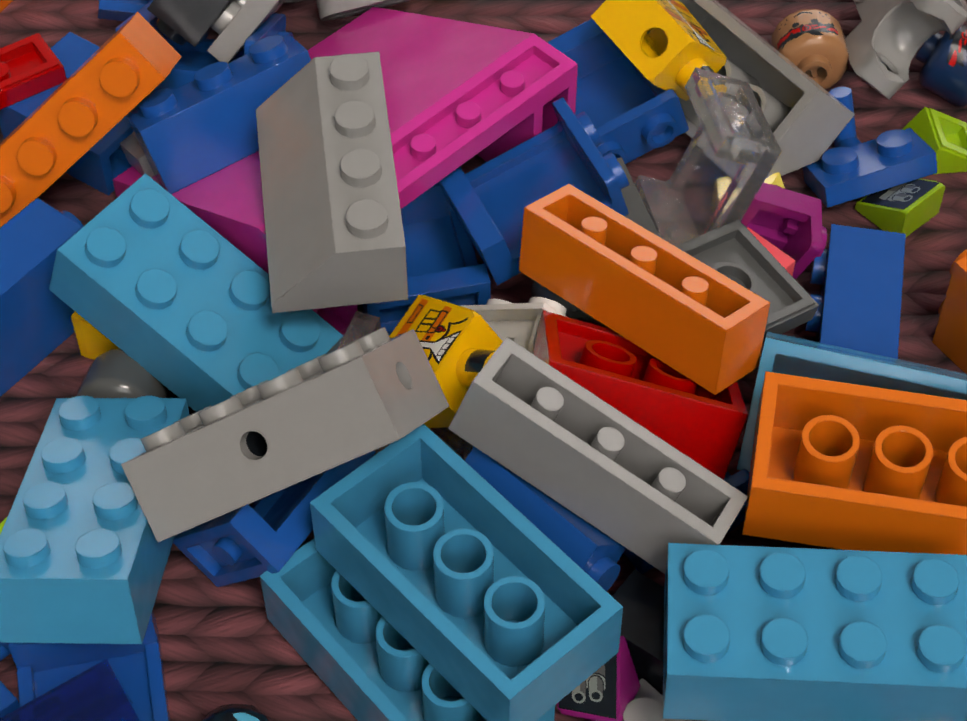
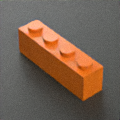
M139 12L133 15L0 143V228L44 193L165 80L182 57Z
M567 184L524 207L519 271L714 395H717L759 366L770 308L769 301L571 184Z

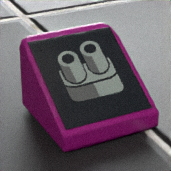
M620 636L619 652L557 703L561 714L595 721H623V713L627 704L634 700L641 687L624 636Z

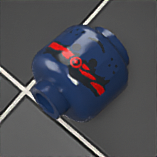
M963 24L951 37L947 31L944 34L938 32L924 42L915 59L924 63L919 73L920 84L957 107L967 105V25Z

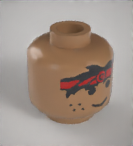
M802 9L789 14L776 26L771 40V45L825 90L841 80L848 68L849 53L842 28L838 20L831 14L818 9Z

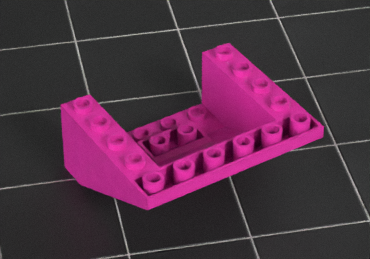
M372 7L307 50L311 60L314 57L379 51L401 209L475 155L488 162L554 126L558 119L552 102L563 97L575 114L578 63L534 33ZM259 151L172 194L269 274ZM133 166L112 179L117 197L143 176ZM156 176L151 177L154 181H156L159 185L163 187V185L160 183ZM357 305L312 309L344 335L343 338L359 326Z

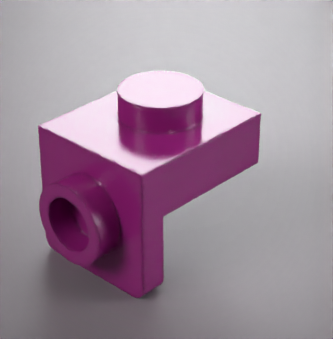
M754 180L727 213V224L739 219L746 228L749 227L796 260L793 272L795 280L811 262H814L815 257H821L825 249L827 230L822 226L821 199Z

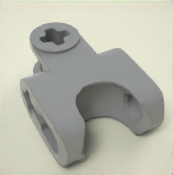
M853 0L862 21L845 38L850 64L856 75L890 100L909 80L911 60L923 43L940 31H947L951 37L967 21V3L965 0Z

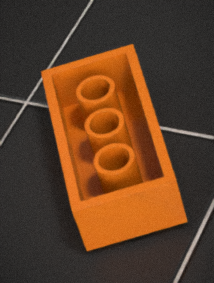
M765 371L755 426L747 491L748 498L746 500L742 535L840 550L967 555V400Z

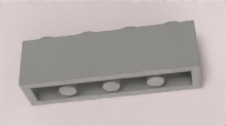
M508 337L505 338L474 378L448 427L450 431L664 574L666 573L668 543L720 545L748 498L747 495Z

